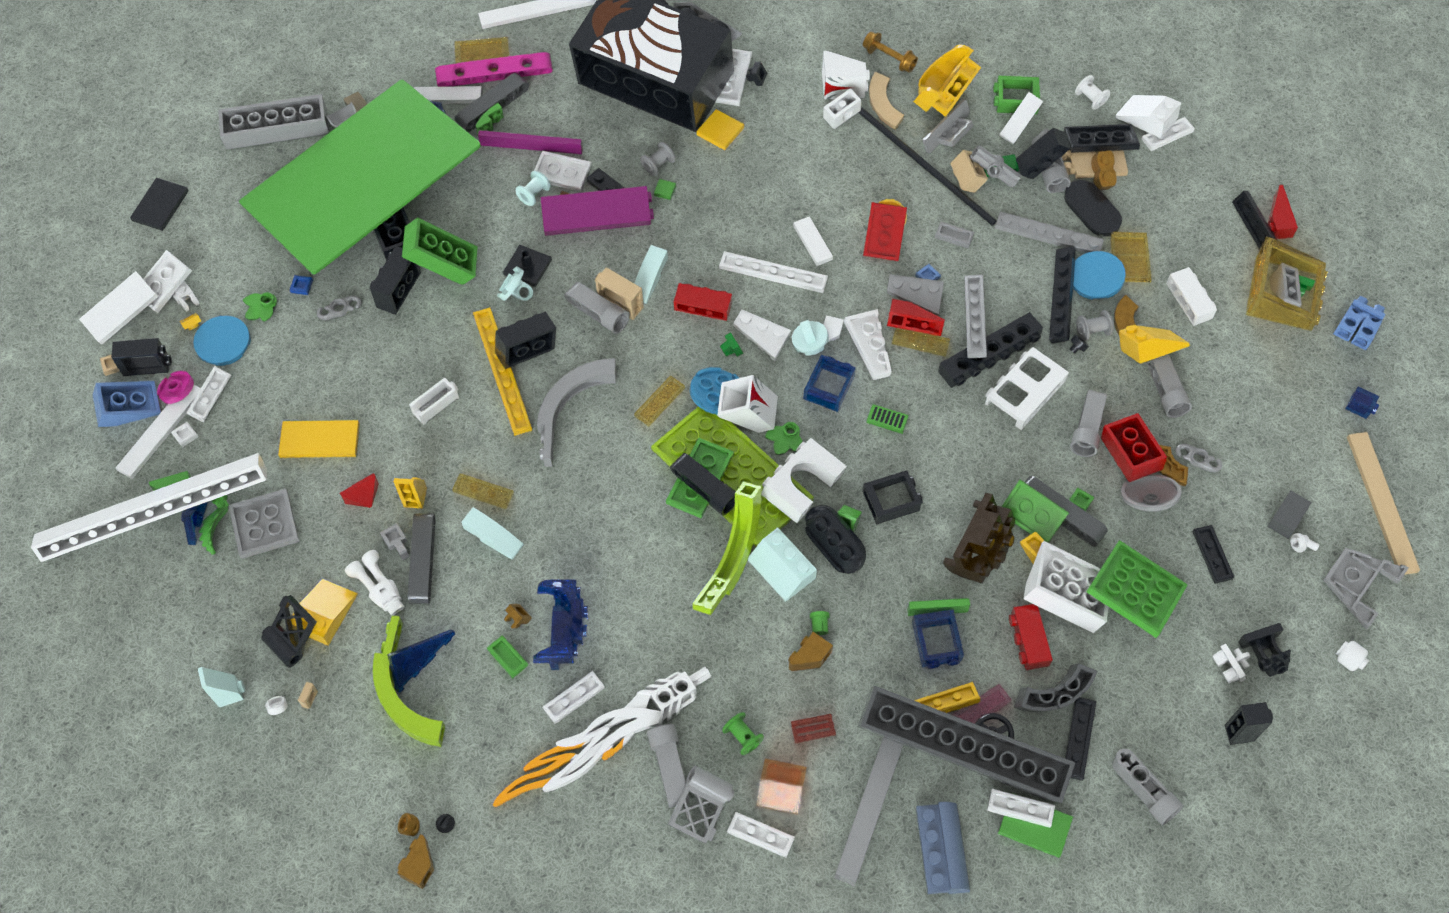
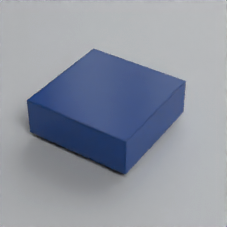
M294 275L290 293L308 295L313 282L312 277Z

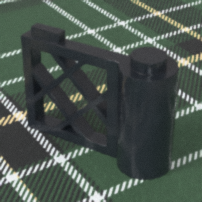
M292 595L283 596L279 604L281 608L272 626L266 627L261 637V640L288 668L294 666L302 659V649L317 623ZM290 605L293 607L294 615L291 616L289 611ZM293 618L296 621V630L292 628L291 619ZM301 618H304L308 623L306 629H303ZM282 619H285L286 630L280 626ZM293 633H298V643L294 640Z

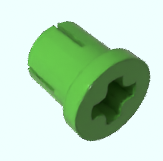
M816 611L810 613L812 632H815L817 635L818 633L819 635H827L829 633V612Z

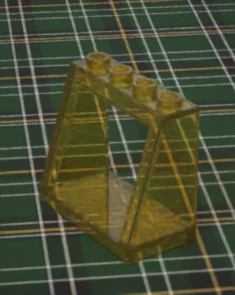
M1266 237L1256 256L1245 315L1312 331L1313 327L1319 324L1321 317L1318 311L1321 310L1323 300L1320 299L1325 291L1323 281L1326 280L1328 273L1325 270L1326 263L1278 240ZM1269 263L1279 266L1281 263H1284L1300 271L1316 274L1310 312L1264 292Z

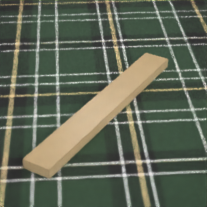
M1367 432L1349 434L1347 440L1393 562L1399 566L1405 565L1409 567L1404 575L1418 573L1420 571L1419 565Z

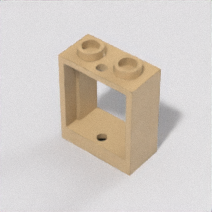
M607 267L603 272L598 273L595 279L597 294L628 311L630 319L634 320L644 308L642 288Z

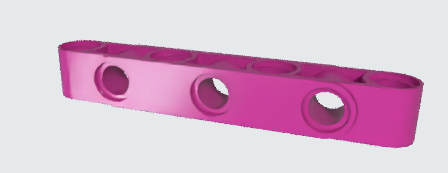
M547 52L441 65L435 68L438 87H453L504 80L513 73H517L521 77L549 74L553 71L551 56ZM525 64L531 65L530 67H524ZM493 68L498 69L495 72L490 71ZM458 73H464L462 76H457Z

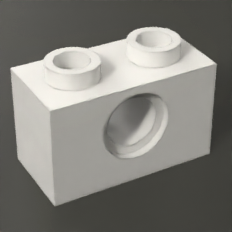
M850 88L824 106L823 118L833 129H836L861 111V99Z

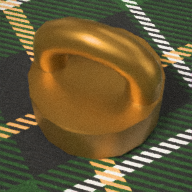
M410 813L403 814L398 822V832L406 836H415L419 832V819Z

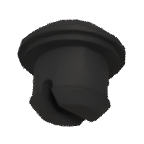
M449 814L440 815L436 820V828L442 833L450 832L455 826L454 818Z

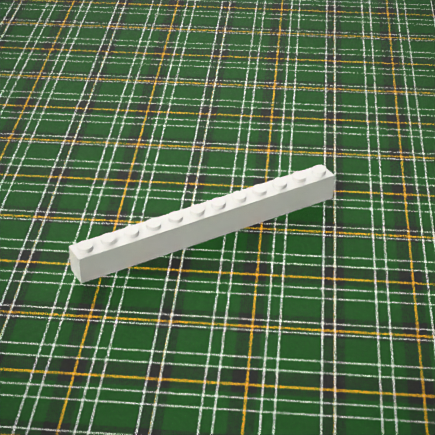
M259 453L36 533L34 534L31 548L40 562L46 561L263 482L267 479V467Z

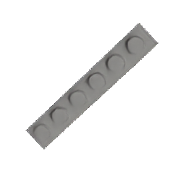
M1001 211L995 225V229L1065 248L1073 246L1076 251L1083 253L1101 251L1104 241L1102 238Z
M983 275L965 276L968 358L987 357Z

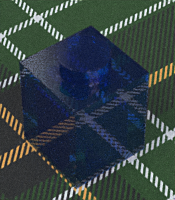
M1358 386L1345 409L1367 419L1370 414L1374 415L1379 407L1377 401L1380 396Z

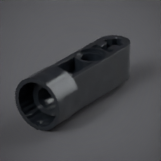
M683 453L670 466V470L676 477L709 502V505L722 516L728 514L734 508L736 491L728 484L720 481L688 454Z

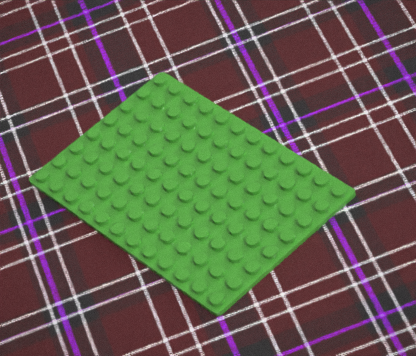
M399 80L241 198L239 203L308 271L315 275L478 150L481 144L406 81Z

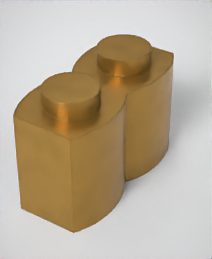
M1112 151L1098 152L1092 157L1091 166L1095 173L1093 182L1099 190L1110 189L1116 185L1117 176L1113 169L1115 160Z

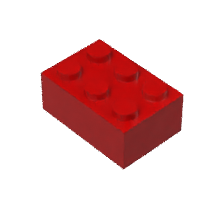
M1139 413L1104 425L1101 440L1128 482L1164 469L1167 456Z

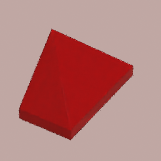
M375 474L367 476L340 492L344 503L371 508L379 485Z

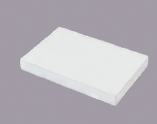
M542 151L534 171L543 173L548 178L550 185L581 192L592 162Z
M167 250L143 278L159 296L148 305L157 313H159L192 272L189 267Z

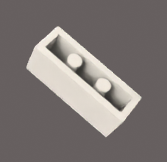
M1189 267L1170 274L1166 284L1192 325L1195 326L1213 319L1217 311L1216 305L1210 300L1206 289L1199 283L1196 274Z

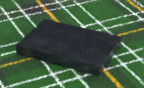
M156 177L130 219L133 222L163 231L188 193V188Z

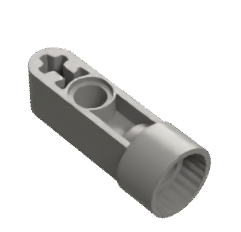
M1044 129L1032 140V144L1045 135L1049 129ZM1062 157L1042 172L1048 192H1062L1066 190V187L1070 186L1071 181Z
M576 282L564 294L565 299L570 304L601 323L603 327L614 334L620 333L629 321L630 314L628 311L608 301L580 282Z
M1166 354L1146 361L1167 417L1177 418L1188 413L1192 408V404L1181 384L1170 355Z
M1088 389L1079 426L1073 432L1070 449L1074 454L1081 457H1092L1097 453L1100 441L1098 432L1107 394Z
M667 724L648 730L647 736L651 750L656 752L668 806L673 808L676 807L686 783L676 746L679 744L676 727L674 724ZM689 795L685 799L687 804L690 803Z
M1121 749L1117 752L1112 762L1113 769L1150 809L1149 812L1162 826L1184 808L1180 800L1159 782L1132 751ZM1134 775L1141 776L1143 781L1137 780Z

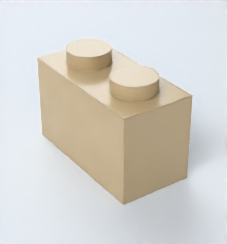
M963 150L950 164L954 175L959 181L960 188L964 191L975 193L988 180V177L983 167L970 159L972 152Z

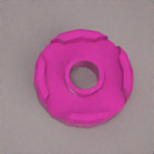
M186 371L173 372L170 374L171 377L168 379L165 377L161 381L157 389V395L164 403H177L191 392L194 381Z

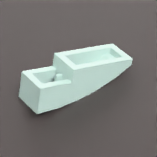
M653 245L650 246L634 283L642 288L643 303L647 304L661 277V271L668 260L667 250Z
M474 507L461 522L465 530L477 536L481 542L513 560L524 545L509 531Z

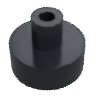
M1076 334L1070 339L1073 343L1070 350L1074 354L1079 349L1085 352L1089 348V345Z

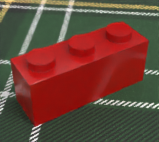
M679 283L674 298L675 311L727 321L732 305L731 293L712 290L707 287H697L691 284Z
M1030 604L1013 607L1011 615H1009V623L1015 629V644L1020 647V663L1024 664L1025 670L1049 667L1053 659L1038 606Z

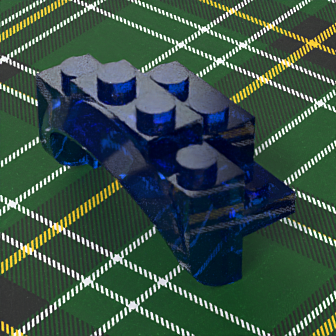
M574 579L544 580L537 587V594L554 596L555 606H553L551 646L533 655V663H549L551 670H559L560 664L574 663V656H578V644H583V638L587 637L588 629L587 625H584V618H588V606H585L584 599L581 598V587H578L577 581Z

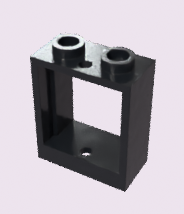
M159 338L116 341L112 343L111 358L123 376L168 373L169 366L172 365L171 355H168L165 345H162Z
M907 470L863 484L862 492L876 525L920 511L923 499L921 494L917 493L913 476L909 475ZM904 482L912 502L883 510L875 490Z

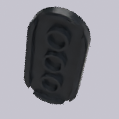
M1076 180L1071 182L1069 187H1066L1064 196L1066 204L1092 233L1112 236L1119 231L1122 224V216L1096 185L1086 180Z
M819 505L811 508L805 516V531L810 540L838 572L850 574L859 571L866 560V550L862 541L832 507Z

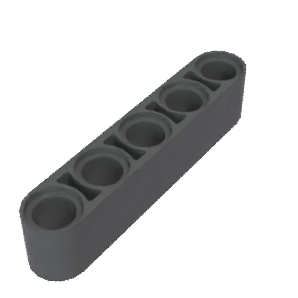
M511 74L459 111L455 116V122L468 133L476 128L477 122L488 109L497 103L503 109L527 92L529 83L519 74Z
M1029 476L1025 480V483L1069 512L1062 526L1089 545L1096 547L1108 532L1107 527L1102 522L1036 477Z
M434 513L413 515L408 582L409 604H430L431 601L429 597H431L432 580L430 579H432L435 526L433 525L436 523Z

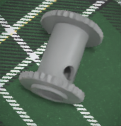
M659 142V150L650 157L642 155L640 158L643 168L652 176L658 175L657 168L667 160L671 163L675 162V154L665 142Z
M1106 310L1101 311L1100 317L1086 320L1081 315L1076 321L1077 332L1084 341H1087L1090 338V334L1104 331L1109 336L1113 332V320L1110 313Z

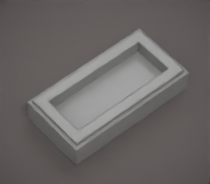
M940 222L935 234L936 239L968 249L974 236L973 231Z

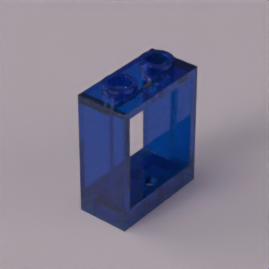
M821 355L804 389L803 399L838 412L855 377L856 367L849 363L837 361L831 356ZM823 369L847 378L839 396L814 387Z
M954 610L913 616L912 626L922 667L934 669L941 664L954 666L962 661L964 652ZM949 625L955 651L928 655L922 628Z

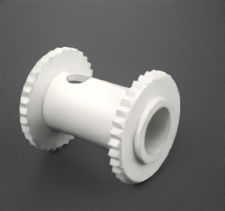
M1089 75L1078 84L1075 93L1078 96L1082 93L1093 102L1092 109L1096 110L1106 103L1110 96V90L1106 89L1102 92L1093 84L1094 77Z

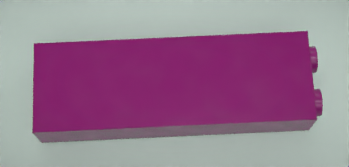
M647 186L540 197L545 236L651 225V219H654L653 208L649 209V202H652L651 191L647 192Z

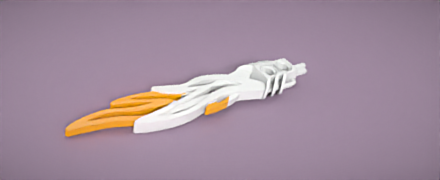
M703 667L691 676H688L686 672H675L666 679H658L654 682L655 684L645 687L647 690L637 692V695L624 708L603 714L595 719L582 733L557 741V747L531 760L524 767V772L549 763L552 764L544 769L516 779L498 795L493 806L498 807L516 796L533 789L543 787L544 792L553 791L580 778L592 769L601 758L605 761L622 749L635 733L661 726L666 718L669 721L674 713H676V716L680 714L683 707L695 700V695L697 694L696 686L711 677L708 669ZM679 685H686L688 687L683 692L677 690ZM662 696H669L670 700L663 703L660 701V698ZM650 699H652L659 711L647 709ZM634 720L606 737L611 727L625 721ZM586 746L578 755L574 753H565L544 759L557 753L579 749ZM570 762L564 769H562L553 777L524 785L512 791L516 786L522 784L523 782L547 775L557 770L564 764Z

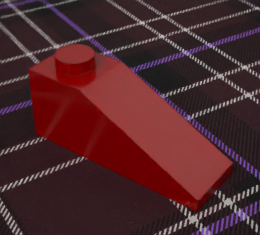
M1279 185L1275 193L1268 220V225L1276 239L1293 238L1298 229L1283 185Z
M892 299L887 326L941 336L945 319L911 302Z

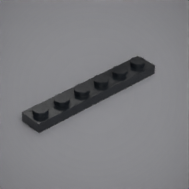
M1073 246L1056 249L1049 341L1051 343L1069 341L1076 254Z

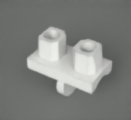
M1227 644L1220 646L1221 650L1212 657L1218 667L1227 662L1231 665L1232 668L1223 672L1227 682L1231 683L1237 680L1242 682L1246 680V675L1239 664L1241 663L1244 669L1250 666L1247 662V659L1251 656L1249 652L1242 654L1240 649L1237 648L1234 650L1237 656L1235 658Z

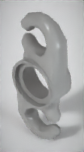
M353 295L342 299H335L330 305L324 307L329 312L326 315H322L323 308H319L317 310V317L327 321L344 316L348 311L354 310V307L350 306L352 301H357L355 307L357 309L360 308L361 299ZM338 305L344 306L341 311L334 310Z
M1180 444L1175 449L1178 457L1182 456L1180 450L1185 449L1188 454L1184 455L1183 459L1189 460L1195 467L1211 473L1218 472L1222 468L1220 459L1216 460L1217 467L1210 465V462L1214 461L1215 458L1209 456L1204 449L1196 448L1189 444ZM1194 455H1201L1204 458V461H1196L1194 459Z

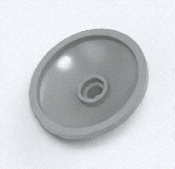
M1150 474L1132 482L1127 480L1121 488V497L1124 502L1134 509L1145 512L1167 510L1177 504L1182 495L1181 487L1175 480L1158 474Z

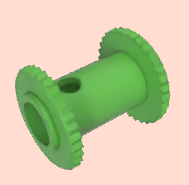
M744 712L732 717L722 729L724 734L731 732L743 746L740 752L741 755H746L753 751L764 739L763 734L755 736L744 723L743 719L746 716Z

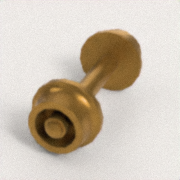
M869 32L863 41V47L867 49L869 54H872L876 48L900 61V71L905 70L910 73L916 67L918 57L913 54L912 50L902 55L880 43L881 33Z

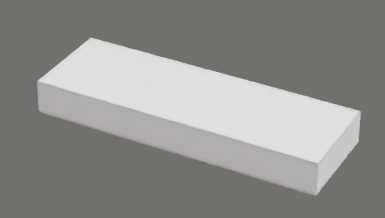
M1028 92L999 136L1013 145L1043 101Z
M1183 117L1176 120L1161 138L1148 133L1143 135L1141 139L1153 151L1194 132L1195 128Z
M810 216L794 222L793 226L816 266L833 260L831 252Z
M214 366L186 414L204 422L229 381L231 374Z
M592 671L542 708L552 722L556 724L602 691L605 686Z
M992 789L987 811L1050 828L1052 826L1055 805Z
M735 812L727 830V833L785 858H787L795 839L792 835L738 812Z

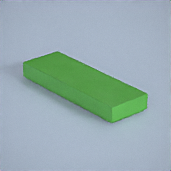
M962 598L909 602L907 612L908 616L966 613L970 607V600Z

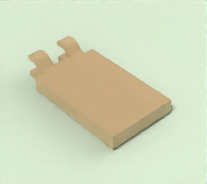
M1070 150L1062 156L1063 161H1071L1064 162L1068 175L1075 174V179L1094 178L1095 173L1091 166V160L1096 153L1102 151L1071 153ZM1112 151L1115 160L1113 169L1116 172V176H1127L1128 168L1124 151Z

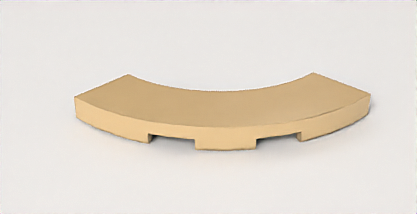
M875 72L869 86L871 107L882 122L896 130L904 119V114L897 111L887 98L886 89L890 78Z

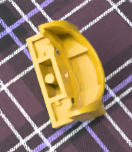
M956 45L953 49L939 57L921 76L918 84V96L913 102L926 112L931 107H934L946 117L981 69L978 64L969 58L974 50L965 45Z

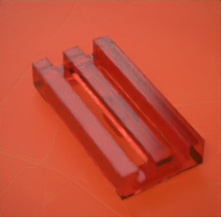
M832 714L791 721L795 743L836 735ZM828 721L827 723H822V724H817V725H812V726H807V727H802V728H796L797 726H802V725H807V724H812V723H818V722ZM830 727L829 731L798 736V733H804Z

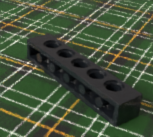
M1029 312L986 336L987 357L968 358L967 348L942 361L938 372L951 388L956 385L961 386L971 376H978L985 368L990 369L999 360H1006L1013 352H1020L1027 344L1037 342L1041 338L1043 327Z

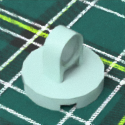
M516 266L513 269L515 273L513 275L509 274L501 285L499 291L502 293L497 294L503 301L510 295L521 301L529 300L533 295L532 288L521 280L524 271ZM522 287L527 288L529 291L528 296L525 298L519 294Z
M809 320L800 322V325L794 330L792 335V343L796 351L805 353L807 356L816 355L823 351L825 344L829 341V334L825 326L819 322Z

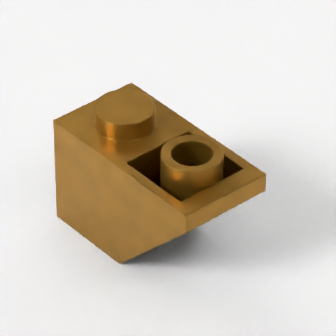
M812 632L809 637H804L798 652L794 651L789 657V670L799 671L820 668L832 653L833 645L815 632Z
M420 834L418 839L415 838L412 841L407 857L400 861L397 873L404 880L423 889L432 875L434 867L428 842Z

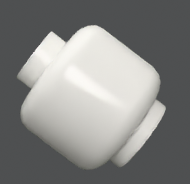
M1345 641L1336 653L1338 655L1337 661L1350 671H1355L1357 668L1362 670L1369 662L1366 658L1368 651L1355 641H1350L1349 643Z

